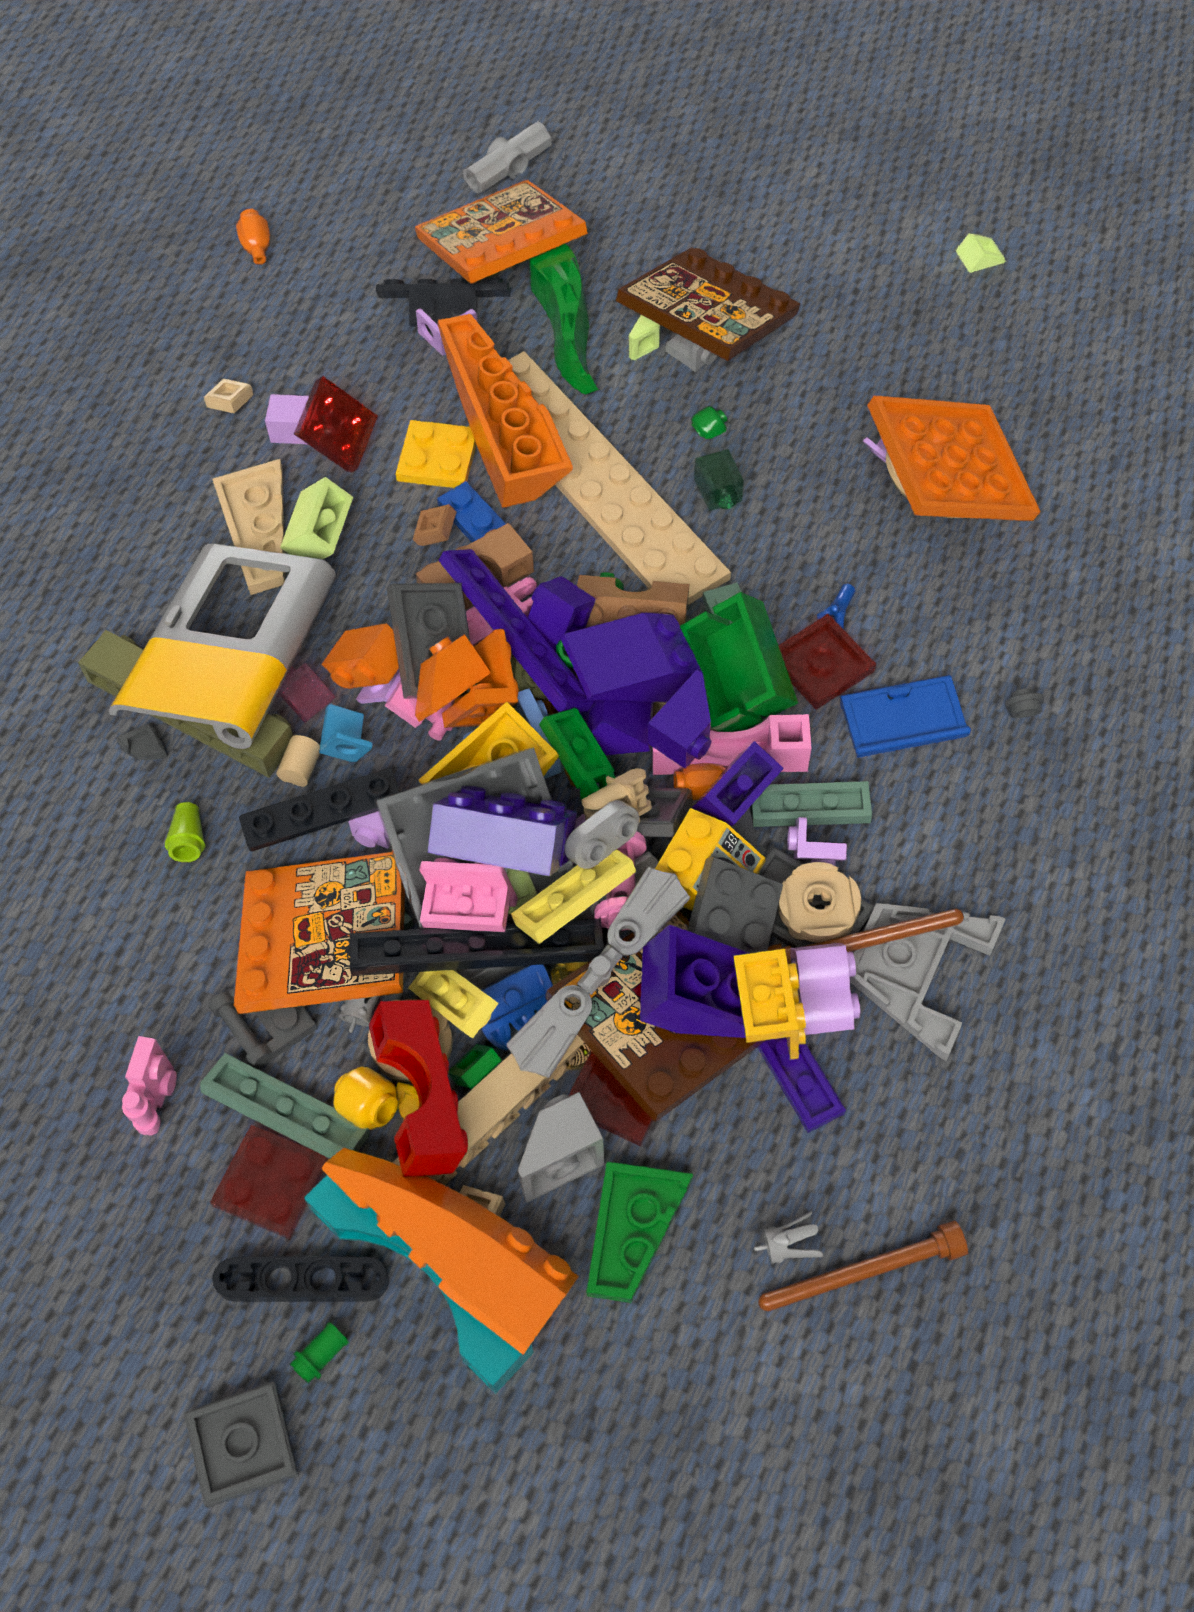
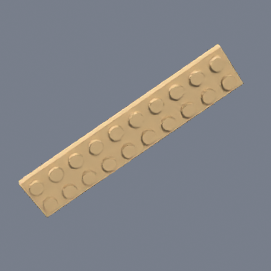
M525 351L508 360L513 366L512 371L521 382L525 381L531 388V395L538 404L543 403L549 411L573 465L572 471L555 484L556 487L648 589L652 587L653 581L690 584L689 605L701 598L704 591L715 589L730 580L731 572Z

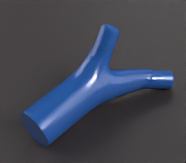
M843 584L832 604L817 614V619L820 621L831 615L834 616L839 639L845 638L844 617L846 609L856 591L850 584Z

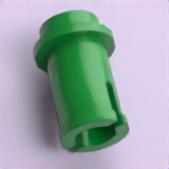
M330 1322L325 1325L326 1327L301 1353L297 1350L293 1353L295 1359L290 1363V1366L308 1384L314 1378L319 1380L322 1377L319 1372L344 1346L349 1344L345 1336Z

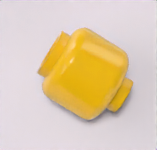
M357 1067L349 1073L343 1074L336 1082L333 1100L335 1110L357 1127L373 1130L386 1125L395 1115L398 1107L395 1085L371 1068Z

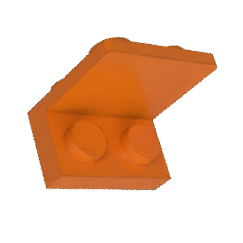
M495 629L474 646L491 673L479 681L477 685L472 686L470 692L465 696L455 699L454 704L442 713L444 728L480 726L506 702L511 706L518 703L519 688L516 679L513 677L510 662L511 647L506 641L504 629Z

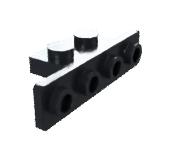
M464 278L451 279L450 283L437 284V280L419 279L417 284H404L403 280L388 279L384 281V284L376 285V293L379 298H409L410 327H418L416 310L420 308L438 325V320L460 316L470 309L477 313V297H511L509 283H503V280L500 278H486L483 280V283L472 284Z
M387 768L241 814L239 820L248 849L256 851L378 812L374 800L400 791L392 769Z

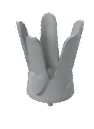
M380 996L370 997L367 1003H364L365 998L345 1000V1003L341 1006L339 1018L351 1023L350 1033L353 1032L355 1024L369 1027L373 1017V1009Z
M812 1211L782 1227L776 1228L771 1226L768 1229H763L766 1245L754 1247V1251L767 1249L771 1264L781 1263L788 1258L823 1257V1252L817 1249L787 1248L790 1244L817 1234L818 1226L814 1224L785 1230L811 1216Z

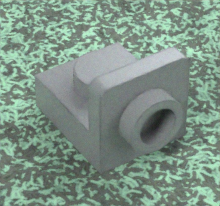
M678 334L666 343V352L695 372L705 364H712L717 358V355Z

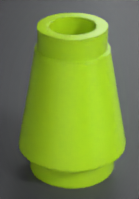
M183 802L175 808L165 840V848L168 850L169 856L175 861H195L200 857L201 852L205 848L199 807L194 803Z

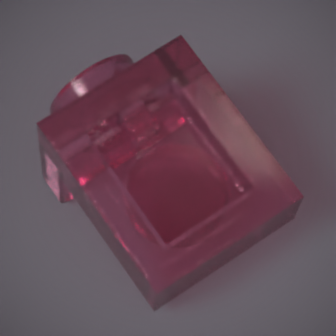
M306 663L297 670L291 666L276 696L277 699L282 697L304 723H307L336 698Z

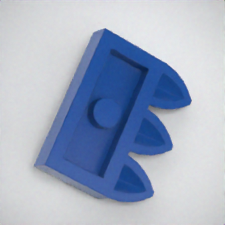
M544 965L524 966L480 989L499 1003L492 1012L488 1023L480 1029L489 1042L499 1049L508 1050L507 1042L511 1039L509 1023L519 1031L535 1015L534 1010L538 1012L548 1002L545 998L546 992L553 984Z

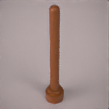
M950 909L806 946L841 943L846 946L847 952L959 925L964 920V914L959 909ZM780 943L768 946L767 951L785 949L787 963L791 964L790 945L782 947Z
M953 1220L938 1225L937 1231L932 1232L929 1239L766 1292L759 1297L758 1304L762 1310L772 1311L936 1255L940 1259L947 1257L951 1261L968 1255L967 1243L958 1222Z

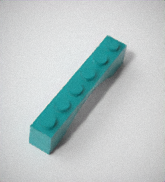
M328 1175L304 1197L309 1209L339 1239L358 1240L383 1246L414 1263L408 1257L412 1251L411 1247L400 1236L395 1235L389 1238L377 1226L379 1223L376 1217L377 1213L371 1207L367 1209L360 1208ZM428 1265L421 1268L438 1287L442 1279ZM440 1289L452 1310L458 1332L459 1352L463 1362L496 1394L534 1353L532 1344L524 1355L451 1300Z

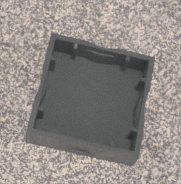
M527 748L374 800L418 929H430L423 928L420 923L426 881L420 872V864L422 861L434 862L437 858L451 859V857L427 853L433 803L448 797V794L461 790L462 786L481 787L486 789L485 795L501 797L502 793L520 794L526 797L525 802L539 805L543 800H551L534 748ZM569 860L551 876L528 873L537 894H539L573 869L574 866L572 861ZM508 914L506 924H515L511 914Z

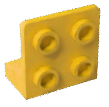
M785 949L734 956L746 1043L786 1037L790 1060L798 1059L799 1045L806 1044L804 1031L806 1029L803 1004L799 1003L797 990L799 989L796 963H787Z

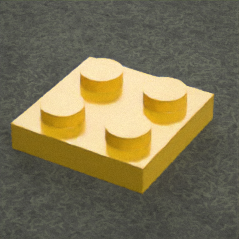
M410 420L395 473L396 480L455 488L463 482H467L476 449V442L470 427Z

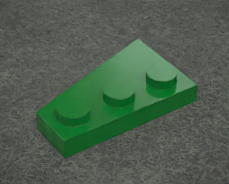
M614 1162L606 1163L586 1292L587 1297L632 1303L693 1180V1174Z

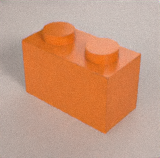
M386 623L346 630L322 665L331 673L332 680L343 688L351 689L388 684L399 669L393 629Z

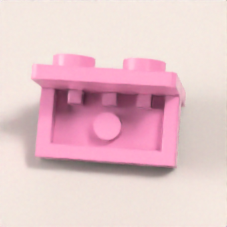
M437 858L434 862H421L420 872L426 881L420 923L423 928L505 932L509 907H516L518 898L504 867L475 862V864L458 863L448 858Z

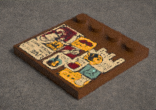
M692 247L619 288L616 298L618 303L727 361L794 318L801 304L791 299L787 293L774 290L762 284L760 279L747 276L735 270L731 264L720 262L708 256L704 250Z
M678 911L656 935L669 924L688 930L689 921ZM632 932L622 940L627 942L632 941L635 938L634 932ZM642 948L636 954L622 955L623 957L611 971L609 982L604 986L598 987L592 995L589 993L592 1000L591 1013L577 1035L650 1118L657 1122L766 1040L746 1043V1038L681 1034L641 1022ZM589 961L549 988L546 992V1000L549 1001L565 986H579L577 984L578 981L588 970L589 964L592 961ZM569 997L565 1000L564 1005L567 1009L574 1011L581 1006V1003L577 998Z

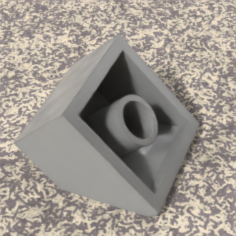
M580 1093L570 1097L568 1095L555 1097L545 1105V1109L538 1113L518 1168L522 1194L526 1203L605 1165L603 1137Z

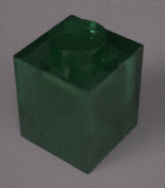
M729 449L695 458L694 480L709 511L718 508L729 509L742 502L744 479Z

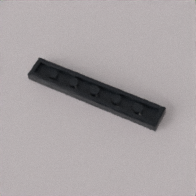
M601 919L571 920L540 944L517 927L516 924H506L505 932L430 928L349 933L351 976L589 962L599 956L604 950Z

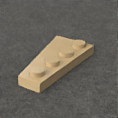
M274 460L213 478L212 480L234 547L285 554V551L280 548L284 538L283 467L281 460ZM241 566L250 595L282 586L286 580L285 572L266 571L261 568Z

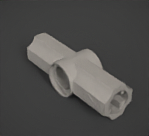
M538 121L510 140L504 137L494 140L486 156L463 170L464 180L469 188L477 194L482 193L506 176L514 179L516 178L514 175L520 172L522 174L525 172L528 161L552 146L551 136L548 134L546 127Z

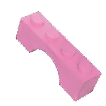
M809 714L769 715L761 724L737 732L710 730L712 743L709 750L700 760L695 758L690 763H714L727 768L744 749L755 741L784 768L781 772H808L812 749ZM652 747L653 775L674 774V771H682V766Z

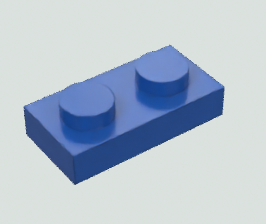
M466 481L437 498L439 507L450 504L456 511L454 523L471 542L482 538L490 530L498 529L506 524Z

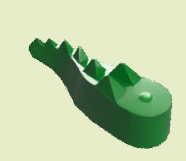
M563 244L529 259V282L532 293L536 296L552 323L555 339L554 356L556 366L562 377L574 389L586 395L599 390L588 372L586 361L589 332L587 302L577 259L570 247Z

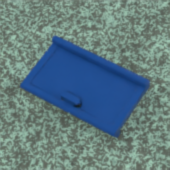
M951 675L840 695V706L845 715L857 758L968 737L971 732V728L966 725Z

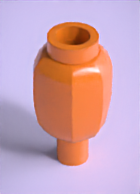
M246 209L240 214V219L236 224L238 238L242 247L252 255L254 263L261 265L266 262L265 252L270 244L268 223L263 216L259 215L258 211Z
M714 763L689 764L682 771H674V788H689L692 790L693 801L699 800L726 768Z

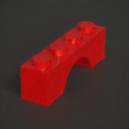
M429 1000L380 1001L369 1023L376 1060L402 1072L413 1084L419 1099V1109L406 1115L394 1137L403 1177L453 1174L462 1158L467 1154L468 1137L466 1131L460 1127L457 1115L458 1097L456 1092L451 1090L448 1057L445 1053H442L438 1039L440 1032L438 1019L432 1015Z

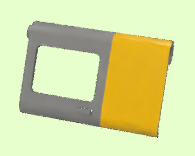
M220 544L205 545L112 703L109 714L117 716L120 710H127L213 725L218 738L227 745L238 749L250 747L336 580L334 569L327 561L319 558ZM226 564L289 573L256 636L252 639L189 630ZM226 728L237 730L239 737L230 734Z

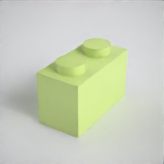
M326 477L302 490L280 548L290 555L325 559L332 555L353 496Z

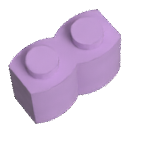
M841 943L791 948V963H796L799 989L797 990L799 1003L803 1004L805 1014V1035L853 1030L854 1019L860 1018L858 996L850 991V977H855L856 975L853 952H847L846 946Z

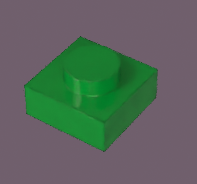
M476 1044L449 1069L448 1074L456 1084L472 1089L492 1072L502 1060L493 1048Z

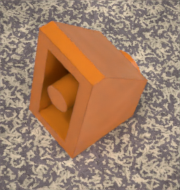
M465 634L453 642L447 636L429 648L433 656L421 663L415 716L419 722L440 710L491 673Z

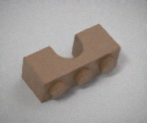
M509 523L498 529L490 530L482 538L467 546H461L456 549H472L503 588L534 572L531 549ZM439 561L430 563L421 571L415 573L417 583H456ZM463 592L466 610L472 607L473 604Z
M579 575L576 586L596 599L585 628L640 613L674 614L679 625L687 622L690 584L653 581L652 587L646 591L628 592L616 587V578Z

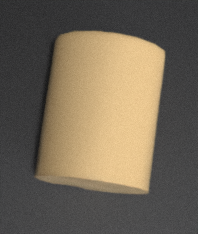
M301 735L292 736L278 767L277 776L284 782L301 787L306 786L320 755V745L309 737Z

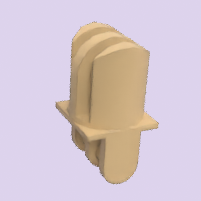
M640 768L632 769L615 779L607 776V786L581 800L584 806L585 820L615 800H621L637 810L639 816L650 811L652 808L651 801L646 799L649 789L646 784H643V780L646 778L645 770Z

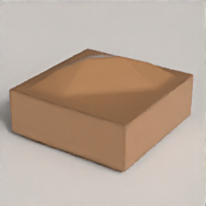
M450 504L421 511L413 540L421 546L447 541L456 511Z

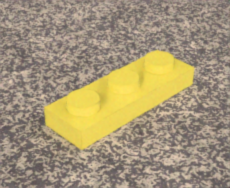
M616 849L592 868L583 869L578 865L511 913L516 926L540 944L636 873L632 859Z
M454 970L419 972L408 987L422 1000H429L432 1008L471 1038H474L477 1032L488 1023L492 1012L499 1004Z

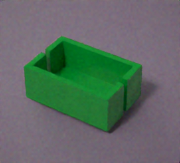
M739 592L712 607L714 614L705 611L680 625L703 672L711 729L720 732L747 730L763 722L762 716L776 715L798 704L763 601Z

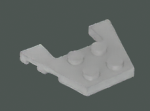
M876 903L864 931L934 913L929 912L928 908ZM963 912L964 920L959 925L855 950L853 955L856 975L855 977H850V983L938 1057L947 1061L963 1022L922 1005V1002L949 940L990 956L1005 922L1003 917L990 915L989 919L969 917V913Z

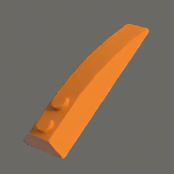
M471 314L438 320L439 332L464 412L502 508L538 499L569 474L573 468L549 411L543 403L538 404L531 395V388L525 381L521 382L512 371L513 366L506 357L502 358L494 349V342Z
M347 1148L341 1149L326 1161L321 1168L360 1208L367 1209L371 1207L377 1213L376 1217L379 1222L377 1226L389 1238L395 1235L400 1236L411 1247L412 1251L408 1257L420 1269L428 1265L442 1279L438 1287L451 1300L523 1355L579 1278L565 1260L559 1256L550 1255L534 1242L528 1232L512 1226L469 1197L427 1176L403 1177L399 1165Z

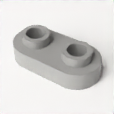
M621 800L608 803L571 832L566 841L565 854L567 858L583 869H589L599 864L635 835L639 825L637 810Z

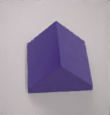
M594 700L589 711L579 712L605 755L650 751V745L648 744V722L653 717L654 702Z

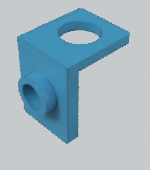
M329 704L325 710L319 753L349 762H357L372 749L373 743L361 739L364 714Z

